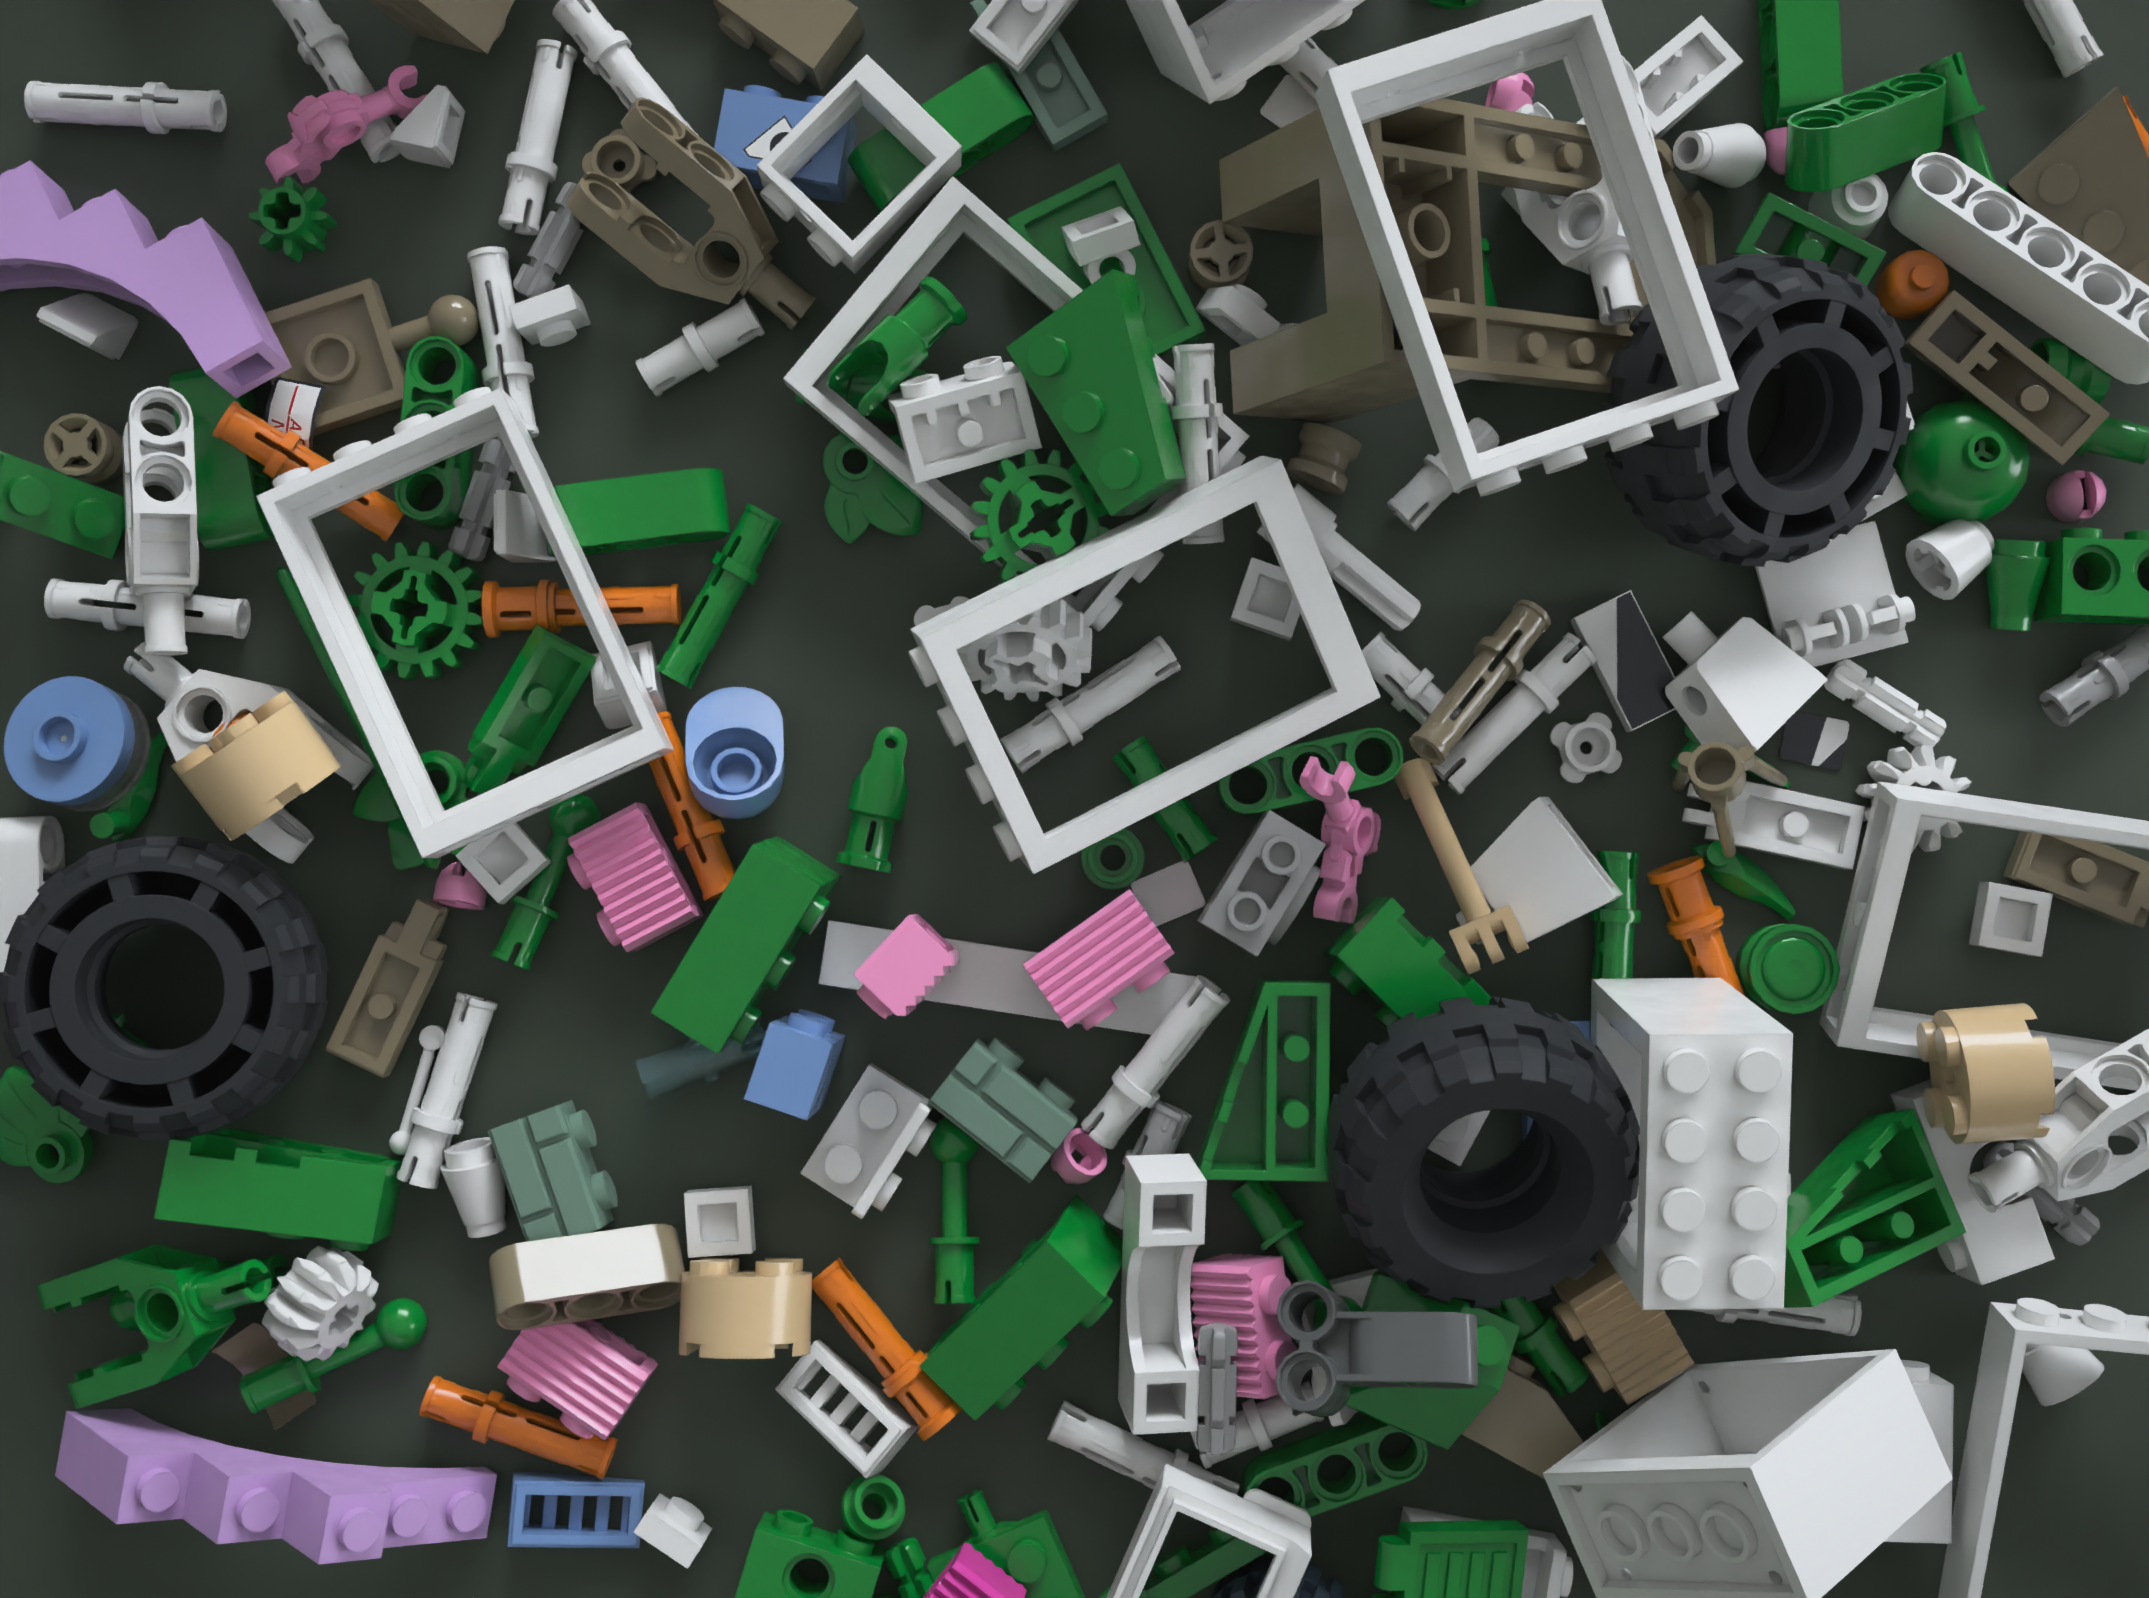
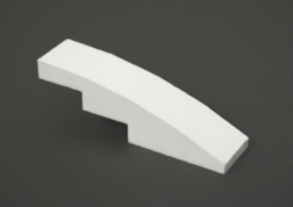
M1702 15L1634 70L1642 90L1652 133L1656 139H1660L1744 62ZM1584 118L1580 119L1577 124L1586 125ZM1506 187L1501 195L1520 215L1514 188Z

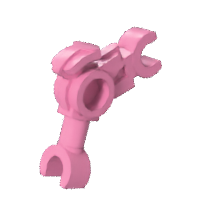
M404 65L396 68L390 74L386 87L359 97L357 92L350 94L345 90H335L327 92L318 98L313 95L303 98L294 107L293 111L287 115L293 131L291 133L293 138L289 143L272 151L265 161L276 183L283 184L285 178L290 177L295 172L302 184L309 183L320 174L322 169L320 164L323 161L331 160L342 147L354 143L365 134L369 122L392 114L405 119L428 95H422L419 98H409L401 92L404 89L417 85L418 71L414 65Z
M1310 756L1299 782L1309 795L1323 801L1326 808L1321 827V840L1326 844L1324 847L1326 850L1323 854L1319 876L1323 878V883L1315 897L1313 917L1354 923L1358 908L1356 892L1357 875L1362 874L1364 857L1378 850L1381 819L1377 813L1373 812L1371 807L1361 806L1358 800L1349 798L1348 791L1355 779L1356 773L1348 762L1341 761L1335 774L1331 775L1322 769L1317 757Z

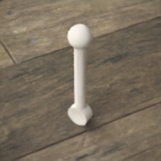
M439 1025L427 1026L419 1035L423 1052L400 1129L392 1134L389 1140L392 1152L397 1155H405L414 1127V1123L410 1121L414 1107H420L436 1050L440 1049L446 1033L445 1029Z

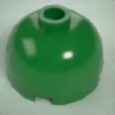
M1972 398L1936 404L1913 419L1915 423L1914 429L1908 432L1906 445L1900 444L1892 466L1909 494L1902 498L1901 501L1908 500L1912 508L1921 513L1917 517L1935 526H1941L1957 519H1964L1969 522L1976 520L1982 523L2008 507L2014 501L2026 483L2031 458L2026 438L1985 405Z

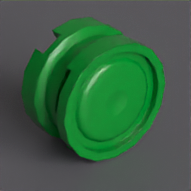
M1777 923L1762 926L1747 936L1738 950L1735 970L1743 992L1748 999L1753 1000L1762 1006L1763 1009L1789 1014H1801L1814 1011L1828 1001L1837 987L1840 966L1837 952L1827 937L1812 927Z

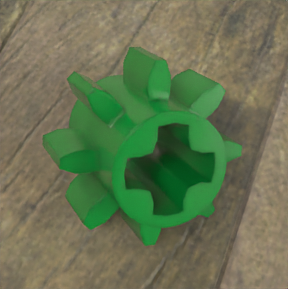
M286 177L284 187H277L271 190L264 187L259 189L262 199L259 203L258 211L249 213L248 218L259 227L267 229L258 241L263 247L274 253L283 246L285 255L295 263L301 262L303 252H310L315 249L323 253L327 251L323 241L326 238L327 229L337 227V221L328 213L319 211L325 205L327 198L315 186L303 194L302 187L292 177Z

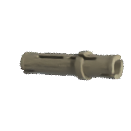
M1520 599L1492 636H1485L1478 642L1473 651L1475 658L1454 685L1446 692L1443 699L1432 711L1421 728L1409 739L1411 747L1421 758L1432 764H1443L1448 758L1449 752L1480 716L1483 709L1504 682L1516 679L1524 666L1522 659L1539 636L1551 624L1550 617L1542 607L1532 601ZM1508 643L1510 649L1492 672H1490L1488 667ZM1469 691H1473L1474 695L1457 717L1451 720L1450 716Z

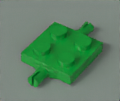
M982 1488L974 1489L971 1495L970 1492H967L957 1499V1503L960 1505L972 1532L964 1542L971 1544L974 1550L981 1552L986 1559L992 1560L996 1567L1002 1568L1005 1574L1012 1576L1016 1583L1022 1584L1027 1590L1025 1598H1086L1047 1509L1019 1521H1000L995 1523L983 1496ZM963 1543L958 1547L931 1557L927 1568L934 1582Z

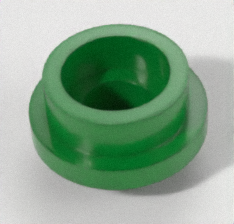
M1125 828L1082 849L1081 863L1086 876L1097 886L1111 890L1121 889L1132 884L1141 874L1145 860L1141 842L1131 831ZM1108 846H1117L1125 854V862L1118 870H1108L1100 861L1101 852Z
M880 1474L869 1478L861 1476L853 1481L845 1490L841 1500V1515L846 1527L856 1537L870 1542L881 1541L896 1532L902 1524L905 1515V1500L898 1485L888 1477ZM864 1499H872L878 1504L880 1508L879 1519H870L865 1515L862 1509Z

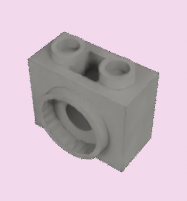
M1271 810L1261 813L1196 921L1245 952L1258 957L1266 942L1272 945L1278 943L1299 913L1320 875L1321 869L1315 866L1314 863L1326 844Z

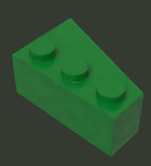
M1114 269L1110 270L1007 346L1006 349L1111 516H1125L1138 513L1186 479L1169 407L1166 398L1162 397L1153 358L1156 356L1152 340L1146 334L1137 298L1140 296L1136 276Z
M779 836L752 844L650 1013L716 1054L730 1046L733 1041L743 1045L763 1015V1012L756 1008L757 1004L769 987L777 990L790 972L797 959L791 952L804 932L810 935L823 918L831 903L827 900V897L842 875Z
M1375 897L1359 913L1354 923H1350L1324 950V953L1334 962L1327 972L1352 996L1356 997L1364 990L1379 1004L1381 1008L1374 1014V1017L1386 1029L1390 1027V1024L1412 1011L1417 1019L1440 1011V1001L1466 997L1471 998L1474 1005H1489V1000L1492 998L1473 978L1467 977L1444 955L1446 951L1432 937L1428 936L1426 938L1402 916L1405 910L1392 897Z
M1913 1108L1865 1116L1788 1197L1784 1308L1814 1307L1966 1233Z
M226 1126L204 1134L176 1137L169 1140L154 1219L262 1231L269 1236L282 1239H304L305 1237L329 1239L328 1245L348 1251L368 1250L369 1244H374L392 1235L402 1181L397 1179L396 1175L398 1170H400L403 1159Z
M1076 1194L1063 1207V1212L1056 1224L1039 1241L1034 1238L1021 1251L1023 1256L996 1283L993 1281L976 1298V1303H972L936 1340L919 1367L974 1421L993 1404L1002 1411L1026 1386L1027 1381L1022 1376L1035 1364L1042 1370L1048 1368L1070 1343L1065 1335L1078 1323L1085 1329H1088L1112 1304L1113 1299L1107 1295V1292L1122 1266L1123 1238Z

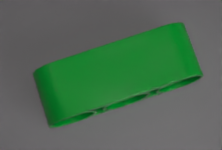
M1757 0L1762 113L1765 128L1769 131L1787 127V119L1797 112L1843 96L1839 0Z
M993 62L975 70L920 105L962 146L961 167L952 175L954 178L1020 137L1029 129L1035 119L999 62ZM886 128L858 145L852 151L847 161L880 213L926 167Z
M1929 73L1904 74L1791 115L1787 119L1786 186L1800 192L1829 191L1939 149L1943 138L1947 81L1944 77Z
M432 336L417 342L410 350L406 361L401 421L419 414H430L433 418L456 408L453 403L456 398L468 391L480 388V370L475 361L447 338ZM455 359L456 369L451 379L443 384L434 385L432 376L437 365L444 360ZM474 447L394 482V496L399 509L408 517L435 530L450 529L459 524L462 520L459 518V514L471 483ZM434 483H441L443 486L442 501L436 508L430 511H423L420 502L423 491Z
M202 367L172 372L169 387L184 396L191 407L193 415L197 534L201 543L208 551L275 539L256 497L271 490L269 476L262 472L265 466L224 440L217 439L212 434L233 401L238 402L241 407L258 417L253 389L235 398L208 376ZM173 408L176 429L178 430V428L180 427L179 414Z
M686 469L553 486L585 556L711 541L725 538L731 534L724 473L720 469ZM546 537L548 556L555 557Z
M1365 728L1282 747L1239 769H1248L1260 777L1263 783V793L1256 803L1242 804L1232 797L1229 790V781L1233 773L1217 780L1216 795L1220 804L1228 812L1237 816H1252L1268 810L1274 811L1318 801V799L1309 795L1295 783L1292 776L1294 761L1299 756L1304 755L1317 757L1324 771L1331 775L1335 774L1341 761L1348 762L1356 773L1348 793L1362 791L1392 780L1399 773L1403 763V749L1399 740L1391 732L1382 728ZM1371 741L1383 749L1386 755V764L1384 770L1378 776L1367 775L1357 767L1355 751L1361 742Z
M1366 1415L1349 1421L1344 1425L1330 1428L1256 1456L1250 1460L1244 1469L1242 1477L1243 1492L1245 1494L1250 1489H1257L1268 1478H1283L1290 1483L1287 1494L1282 1499L1305 1509L1313 1517L1409 1482L1419 1476L1426 1466L1428 1458L1427 1444L1425 1441L1405 1433L1410 1437V1442L1404 1454L1396 1458L1383 1457L1379 1454L1378 1450L1384 1437L1390 1433L1405 1432ZM1338 1454L1350 1460L1347 1472L1339 1479L1327 1480L1317 1475L1320 1463L1330 1455Z

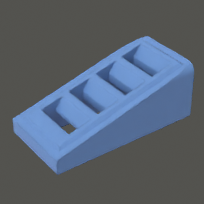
M513 1471L507 1547L639 1548L640 1537L633 1532L642 1520L645 1481L604 1477L602 1480L596 1478V1476ZM531 1495H544L541 1524L529 1523ZM558 1495L570 1496L568 1526L555 1525ZM584 1496H597L594 1528L582 1527ZM611 1496H623L620 1530L608 1529Z

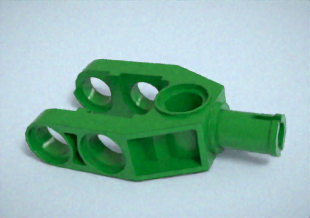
M157 1243L36 1285L35 1289L42 1310L53 1308L54 1313L69 1307L73 1308L119 1290L120 1292L128 1290L132 1294L135 1303L134 1315L136 1324L148 1342V1348L75 1373L76 1380L67 1384L74 1409L83 1408L156 1385L198 1366L235 1322L234 1308L249 1303H258L268 1297L271 1291V1278L254 1284H249L247 1281L249 1278L269 1272L267 1267L261 1261L252 1259L220 1271L216 1257Z

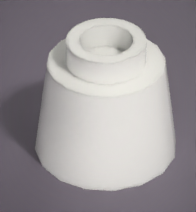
M1873 174L1836 189L1814 192L1809 201L1808 212L1864 240L1870 235L1887 207L1888 193L1882 180Z
M1964 519L1949 521L1911 540L1906 545L1905 556L1913 576L1924 589L1933 596L1943 600H1951L1991 563L1992 550L1995 544L1990 531L1979 521L1969 522Z
M2027 1344L2022 1371L2039 1403L2043 1406H2049L2065 1401L2090 1386L2100 1377L2104 1371V1365L2088 1349Z

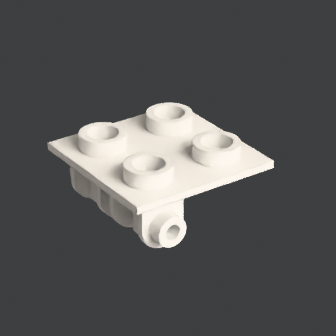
M1875 521L1856 525L1847 535L1839 534L1834 540L1829 539L1830 543L1826 548L1790 563L1770 560L1766 561L1764 567L1755 566L1774 636L1813 667L1909 642L1905 626L1906 623L1915 620L1914 604L1908 596L1899 598L1895 594Z

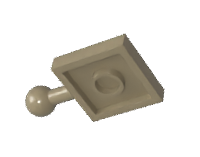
M368 278L265 312L292 368L270 379L273 386L275 379L281 377L326 387L316 416L314 436L401 408L406 370L401 351L411 349L420 340L432 336L447 338L457 346L470 342L479 330L478 311L468 299L459 295H446L437 299L432 304L427 316L392 327L379 284L372 278Z

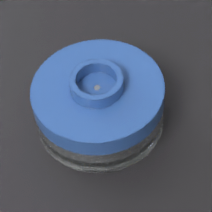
M78 676L55 678L29 692L12 713L4 737L5 762L16 784L35 798L75 811L103 809L125 797L143 775L151 749L149 726L138 705L124 694L93 680Z

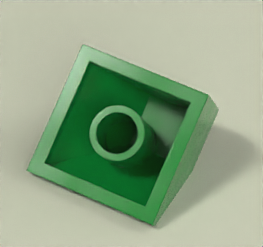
M1373 1274L1361 1308L1362 1311L1457 1312L1477 1316L1478 1387L1467 1389L1351 1387L1349 1400L1345 1404V1406L1441 1449L1448 1450L1500 1391L1520 1326L1482 1308H1471L1469 1302L1452 1297L1449 1303L1443 1304L1409 1290L1406 1282L1398 1283L1393 1278Z

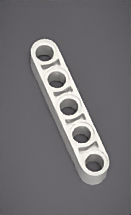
M1938 152L1923 154L1916 159L1888 207V217L1892 225L1900 233L1928 252L1935 254L1947 265L2114 378L2124 383L2135 385L2149 382V286L1958 159Z

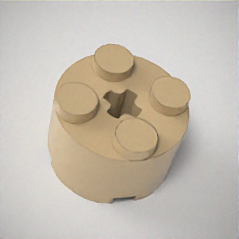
M286 690L252 712L253 715L249 713L208 741V744L215 751L214 754L205 743L171 765L216 826L225 833L230 841L257 826L281 810L284 805L301 793L304 794L341 767L334 757L332 750Z
M2017 1003L1939 1010L1934 1014L1931 1022L1918 1023L1916 1033L1918 1051L1921 1059L1924 1062H1929L1932 1088L1925 1089L1923 1102L1925 1115L1931 1128L1944 1127L1949 1138L1956 1144L2042 1138L2048 1134L2050 1128L2040 1125L2039 1120L2040 1115L2054 1114V1071L2046 1037H2031L2025 1020L2038 1019L2029 1005Z
M704 1257L701 1260L690 1261V1271L681 1273L679 1354L687 1356L699 1349V1358L766 1359L775 1358V1349H788L790 1343H793L792 1357L810 1354L812 1273L803 1271V1258H765V1261H756L755 1270H739V1258Z

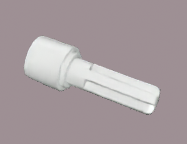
M1297 483L1293 489L1330 577L1394 630L1402 631L1418 615L1421 607L1420 601L1335 531L1337 524L1334 522L1337 515ZM1261 525L1257 533L1270 543L1265 529Z

